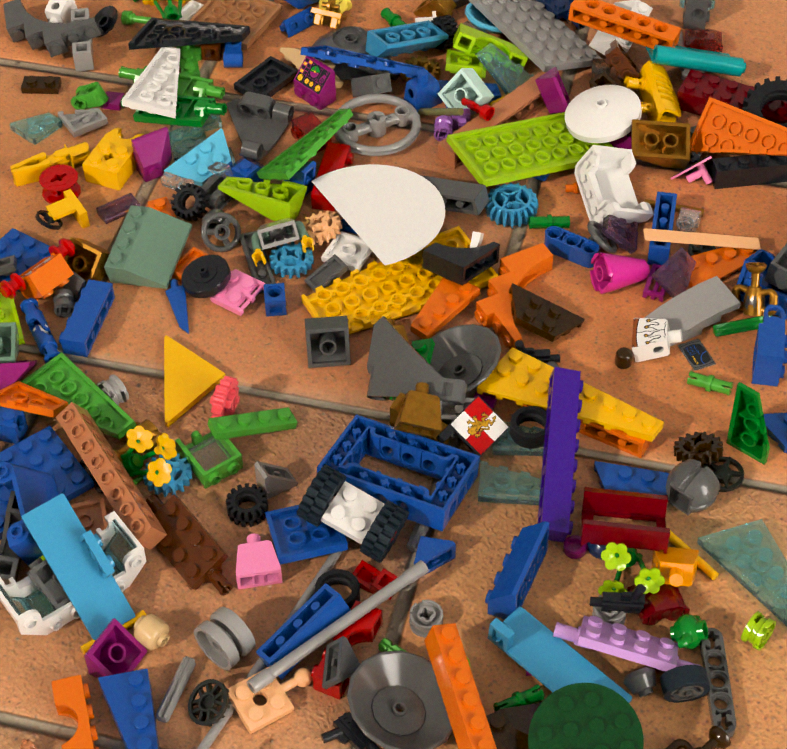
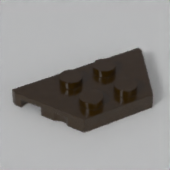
M513 283L509 289L513 299L511 307L514 311V323L551 342L559 339L562 335L570 333L573 328L581 327L585 320Z

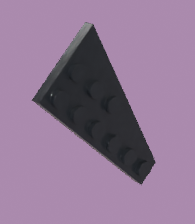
M151 18L132 38L128 46L129 50L241 42L250 34V27Z

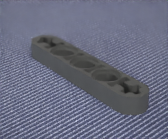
M708 628V638H712L715 641L714 649H710V640L707 639L701 640L700 651L702 664L706 669L710 684L707 699L711 726H718L723 730L720 724L722 717H725V726L728 727V730L724 731L731 738L736 729V717L724 640L719 630ZM716 657L721 661V664L717 666L711 665L708 659ZM715 678L721 679L724 685L716 687L711 683V680ZM716 700H723L727 703L728 707L719 709L714 705V702Z

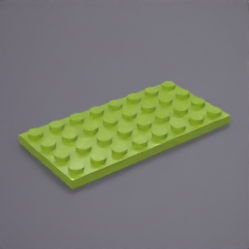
M565 112L447 135L446 140L477 182L486 185V187L574 169L577 162L592 145L613 147L610 142L587 143L573 137L566 127Z

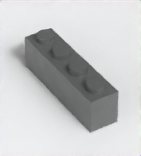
M422 176L430 181L440 192L445 204V210L479 215L489 202L486 185Z

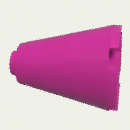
M600 252L596 253L591 260V264H594V269L590 270L591 283L595 291H600L599 294H606L643 281L650 273V266L644 259Z

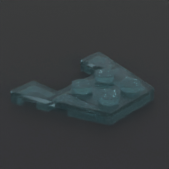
M210 114L203 127L182 126L169 132L174 162L207 139L204 131L222 128L220 115ZM228 147L232 164H234L235 158L233 152L231 150V147Z

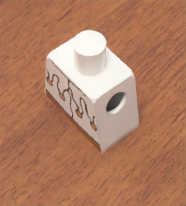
M633 318L632 351L635 362L668 356L670 354V343L682 342L681 329L670 330L668 320Z

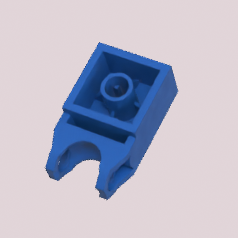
M769 304L764 309L762 323L758 325L753 351L751 384L778 387L779 378H784L785 365L783 364H787V351L784 348H787V335H785V311L780 305ZM777 311L780 317H769L768 312Z

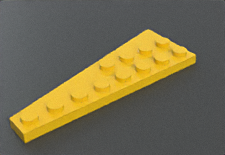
M512 347L498 362V365L489 377L477 386V393L481 395L483 392L495 395L496 399L499 400L506 398L516 401V404L520 406L531 405L547 411L549 377L554 367ZM583 382L582 393H579L582 407L577 416L578 419L583 420V423L590 424V422L600 424L607 430L618 429L624 431L629 436L650 442L663 429V421Z

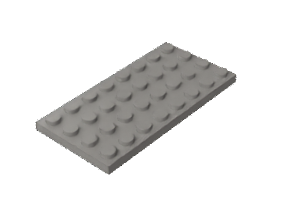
M468 0L543 72H547L553 67H557V70H567L601 65L602 58L597 55L596 51L592 50L564 22L556 19L553 12L547 11L544 8L545 5L536 0Z

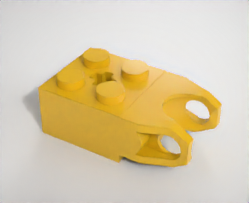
M119 127L106 133L82 164L85 181L120 191L136 170L131 140L145 134H137L130 139H122V128Z

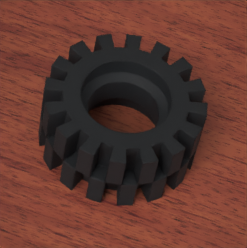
M451 15L435 17L431 20L434 25L449 35L448 39L436 47V49L453 48V38L458 28L456 26L458 24L454 22L455 19L451 18Z
M185 183V186L182 184L180 185L181 190L176 188L177 194H172V197L175 199L171 200V204L175 206L171 208L177 216L185 220L198 221V218L204 217L202 213L206 214L208 212L205 210L206 207L209 208L210 204L206 203L210 201L209 197H207L208 194L197 185ZM191 195H194L195 203L193 207L186 209V200Z
M245 483L243 488L241 484L237 485L238 490L232 488L231 493L227 494L226 499L227 513L231 521H234L236 525H239L241 522L242 527H246L247 523H249L250 527H253V522H256L258 525L261 523L260 518L265 520V512L268 511V500L266 492H263V488L259 487L257 489L256 484H252V487H249V483ZM244 502L256 503L255 506L249 509L239 507Z

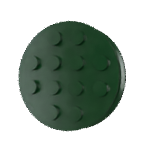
M575 683L554 691L539 705L529 727L528 746L529 749H643L644 738L641 723L636 712L620 694L599 684Z

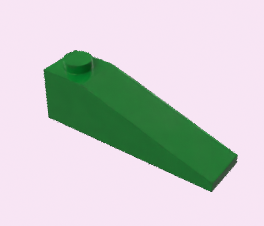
M739 382L737 384L726 443L765 465L770 446L760 393Z

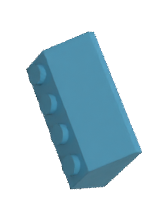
M429 20L367 31L366 52L372 56L383 58L398 56V54L403 53L411 54L414 51L420 50L427 51L438 47L448 39L449 35Z

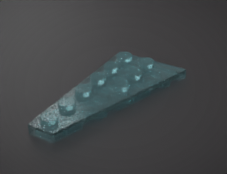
M760 519L699 537L697 544L787 626V561L763 520Z

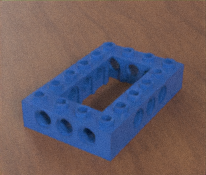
M356 414L317 466V473L326 464L346 475V482L384 504L389 500L409 512L408 520L443 532L478 477L480 456L416 434L394 430L393 426ZM365 455H369L441 481L436 483V489L430 496L429 490L424 486H416L402 481L401 478L396 479L381 474L380 471H372L361 467L359 463Z

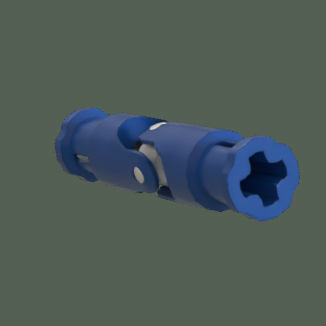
M35 298L25 299L20 304L21 311L26 315L27 325L40 353L44 355L46 364L61 352L57 350L58 345L43 312L38 309L37 300Z

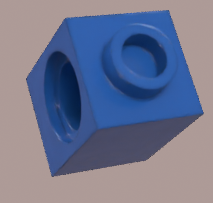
M284 283L263 284L266 317L287 315Z

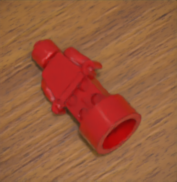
M467 98L461 100L462 105L479 113V117L486 121L491 120L494 116L495 109L488 104L479 106Z

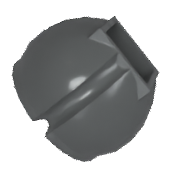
M688 459L677 464L667 477L666 492L668 503L687 516L691 513L702 512L708 509L715 502L719 494L720 484L714 472L708 466L702 468L701 462L694 459Z

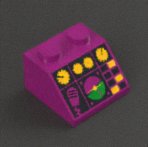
M306 56L294 78L295 95L319 110L324 109L336 101L335 71L317 59Z

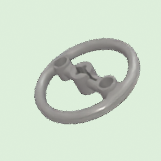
M366 94L349 100L339 108H350L353 110L359 106L372 103L396 106L395 113L384 115L380 111L370 112L367 115V122L361 124L348 122L334 134L340 144L350 145L351 151L366 156L394 154L410 146L420 133L421 120L419 113L412 104L397 96ZM410 121L412 122V128L408 135L393 144L366 146L356 143L359 139L358 136L369 134L373 138H379L386 134V127L395 124L405 127L409 125Z

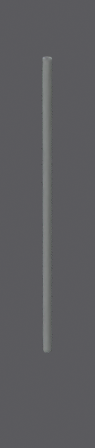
M345 535L347 543L349 544L352 539ZM343 551L329 555L283 624L315 594V584L318 578L333 568ZM260 657L245 679L264 669L266 665ZM230 701L228 702L230 708H227L224 713L225 717L220 718V720L213 724L197 749H209L235 711Z

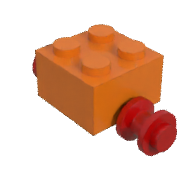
M65 238L60 239L59 246L52 245L49 247L51 256L43 258L21 275L12 273L10 275L11 280L8 282L2 280L0 282V293L5 298L10 299L16 297L15 292L17 290L21 291L25 299L35 298L39 300L42 297L45 299L52 295L54 288L67 284L70 281L68 278L74 274L64 258L66 255L69 257L75 255L73 242Z

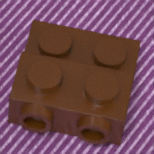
M616 39L611 42L610 48L605 51L606 58L604 60L607 65L617 70L616 76L621 82L625 80L626 76L638 78L640 76L638 67Z

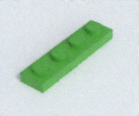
M287 407L209 418L207 425L215 440L296 429L298 422L290 408Z

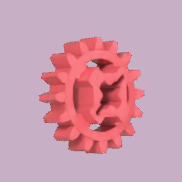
M224 376L220 380V385H216L210 399L212 404L211 413H213L211 418L234 415L240 401V396L238 395L239 387H237L239 381H237V378Z

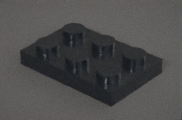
M270 56L235 82L234 90L242 94L253 92L272 97L294 80L298 70Z

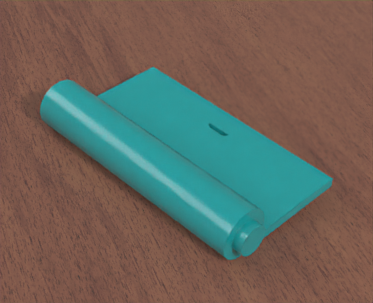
M655 45L654 49L646 47L653 64L738 77L746 70V62H744L743 58L733 57L727 53L682 46L668 47Z

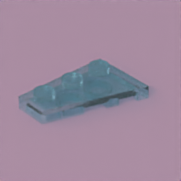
M492 43L476 54V57L505 94L511 93L518 86L535 76L523 70L524 67L519 63L515 64L511 61L507 54Z

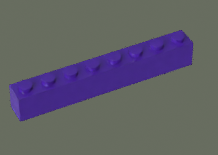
M554 367L549 377L537 524L544 521L549 522L548 540L564 542L567 535H571L573 529V521H570V514L574 511L575 501L571 500V497L576 488V480L573 479V473L576 472L578 460L574 459L579 447V439H576V433L579 432L581 420L577 419V416L582 407L579 393H582L583 380H580L581 371Z

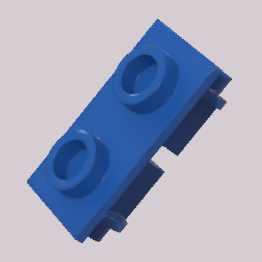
M312 6L284 20L279 26L280 30L287 32L288 38L314 25V13H311Z

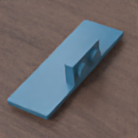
M63 493L22 515L21 518L93 640L99 637L113 618L122 625L136 616L112 576L115 572L113 568L115 563L109 554L105 555L101 548L103 543L97 533L93 534L91 530L86 532Z

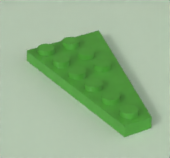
M339 109L257 171L258 177L268 180H289L311 157L317 154V151L343 125L349 122L348 120L353 116L351 109Z
M62 352L21 381L67 401L68 405L73 402L88 410L102 433L119 440L126 435L129 429H134L137 426L135 421Z

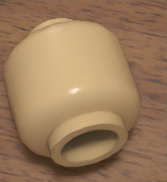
M154 614L142 615L133 626L134 638L149 650L164 647L170 639L168 635L169 625Z

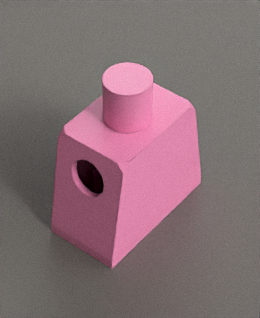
M259 534L248 535L246 538L247 543L240 544L237 549L236 579L238 590L283 583L281 566L272 542L269 540L261 541Z

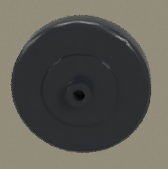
M218 255L201 256L193 260L184 269L181 278L182 285L190 296L208 298L216 295L227 286L231 277V270L226 260Z

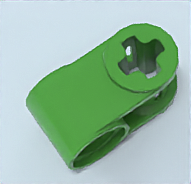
M93 82L79 86L76 89V96L71 99V105L77 110H85L104 105L109 97L99 82Z

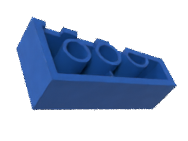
M148 669L98 677L102 695L108 705L125 748L160 749Z

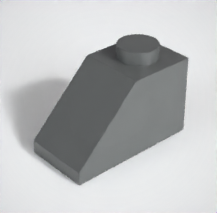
M390 73L350 79L353 97L392 92Z

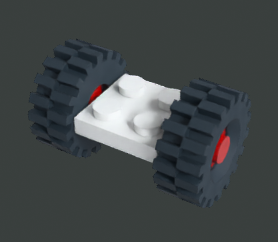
M325 464L307 488V492L299 504L297 516L316 527L320 526L322 522L362 544L359 551L381 563L404 527L409 512L389 500L384 504L346 482V475Z

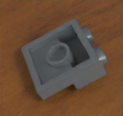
M38 558L28 565L31 570L27 572V575L39 592L43 593L54 610L70 601L46 559L43 561L41 558Z

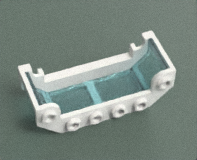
M115 511L104 516L108 523L107 528L104 530L97 528L96 533L103 543L101 548L105 555L109 554L115 563V567H113L115 572L112 576L123 592L130 587L147 561L144 547ZM29 576L18 582L11 577L9 578L8 585L0 577V602L17 624L21 635H48L53 631L61 629L70 621L80 618L70 601L54 610Z

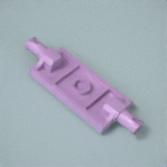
M584 615L581 626L578 628L557 622L553 637L574 642V645L653 667L663 672L684 665L700 666L699 664L679 659L678 643L669 638L654 637L643 630L634 631L619 623L611 624L596 616L588 617Z

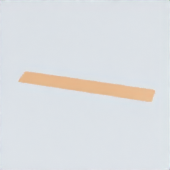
M643 229L644 238L648 241L761 249L759 238Z

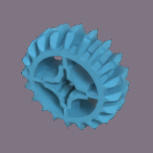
M510 182V184L506 185L503 183L502 186L496 185L494 189H490L488 193L489 202L485 206L487 217H490L491 221H495L496 225L503 224L504 227L511 226L512 228L516 225L521 227L522 224H528L529 216H536L538 199L536 193H533L532 188L527 189L526 185L520 186L519 183L512 184Z

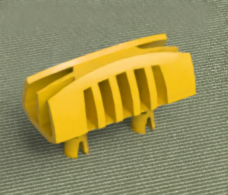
M649 60L643 65L638 78L626 76L624 85L626 88L639 90L642 99V113H646L649 121L676 122V116L681 117V109L666 69L662 65L653 64Z

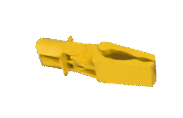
M83 142L68 148L64 144L65 148L57 150L51 155L46 156V153L42 152L10 166L14 184L18 187L38 182L41 173L54 165L63 164L75 169V165L83 163L90 155L88 143Z

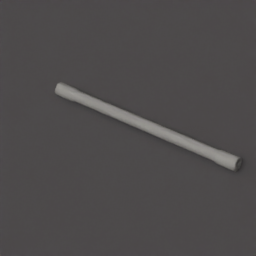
M422 560L418 561L405 570L398 578L272 666L256 674L247 681L250 690L256 694L273 682L276 677L384 601L429 572L427 565Z

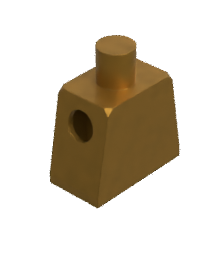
M419 382L416 384L415 391L409 390L402 400L394 430L434 439L442 429L440 398L428 394L429 384Z

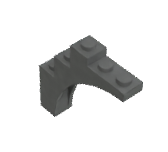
M13 0L3 4L6 28L13 42L27 39L32 50L46 46L51 57L68 52V47L72 46L74 42H83L102 35L94 17L77 22L52 23L31 16L27 13L21 0Z

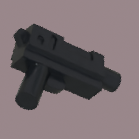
M522 340L515 342L517 350L544 363L550 361L560 363V354L550 355V349L534 350V348H525Z
M638 584L632 592H603L601 597H590L589 605L601 607L603 612L610 610L640 614L641 610L644 609V592L646 587L643 584Z
M350 712L344 713L337 720L333 721L335 729L321 734L324 744L337 739L342 744L349 742L355 749H381L374 741L364 735Z

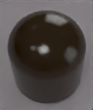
M626 347L619 348L615 356V365L620 369L629 368L632 365V351Z

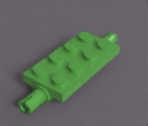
M121 66L118 73L119 78L130 79L135 83L147 66L144 69H132ZM179 73L177 95L211 96L223 99L225 88L214 86L212 79Z

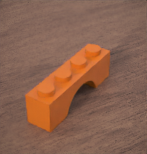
M81 674L51 681L58 715L70 717L78 723L75 734L69 741L61 745L62 749H100V747L95 748L94 741L98 740L96 725L91 726L90 722L95 717L92 704H87V698H91L89 684H83Z

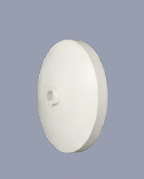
M602 85L593 87L577 95L568 104L565 111L566 127L573 137L583 142H611L631 132L632 119H641V102L636 93L623 86Z

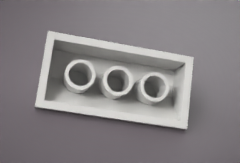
M640 0L614 3L618 7L645 16H649L653 9ZM598 30L589 46L605 55V51L610 48V43L615 39L626 53L633 42Z

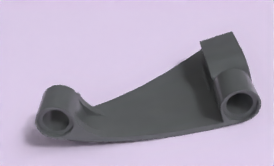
M245 92L241 99H235L226 103L242 143L239 155L258 161L265 157L277 144L294 115V106L276 102L270 96L253 92Z
M382 316L374 324L367 362V370L370 374L367 398L384 401L386 397H397L400 392L406 395L409 390L415 391L417 383L424 382L429 384L428 394L438 396L440 401L454 405H465L468 385L464 380L444 378L404 339L385 316Z

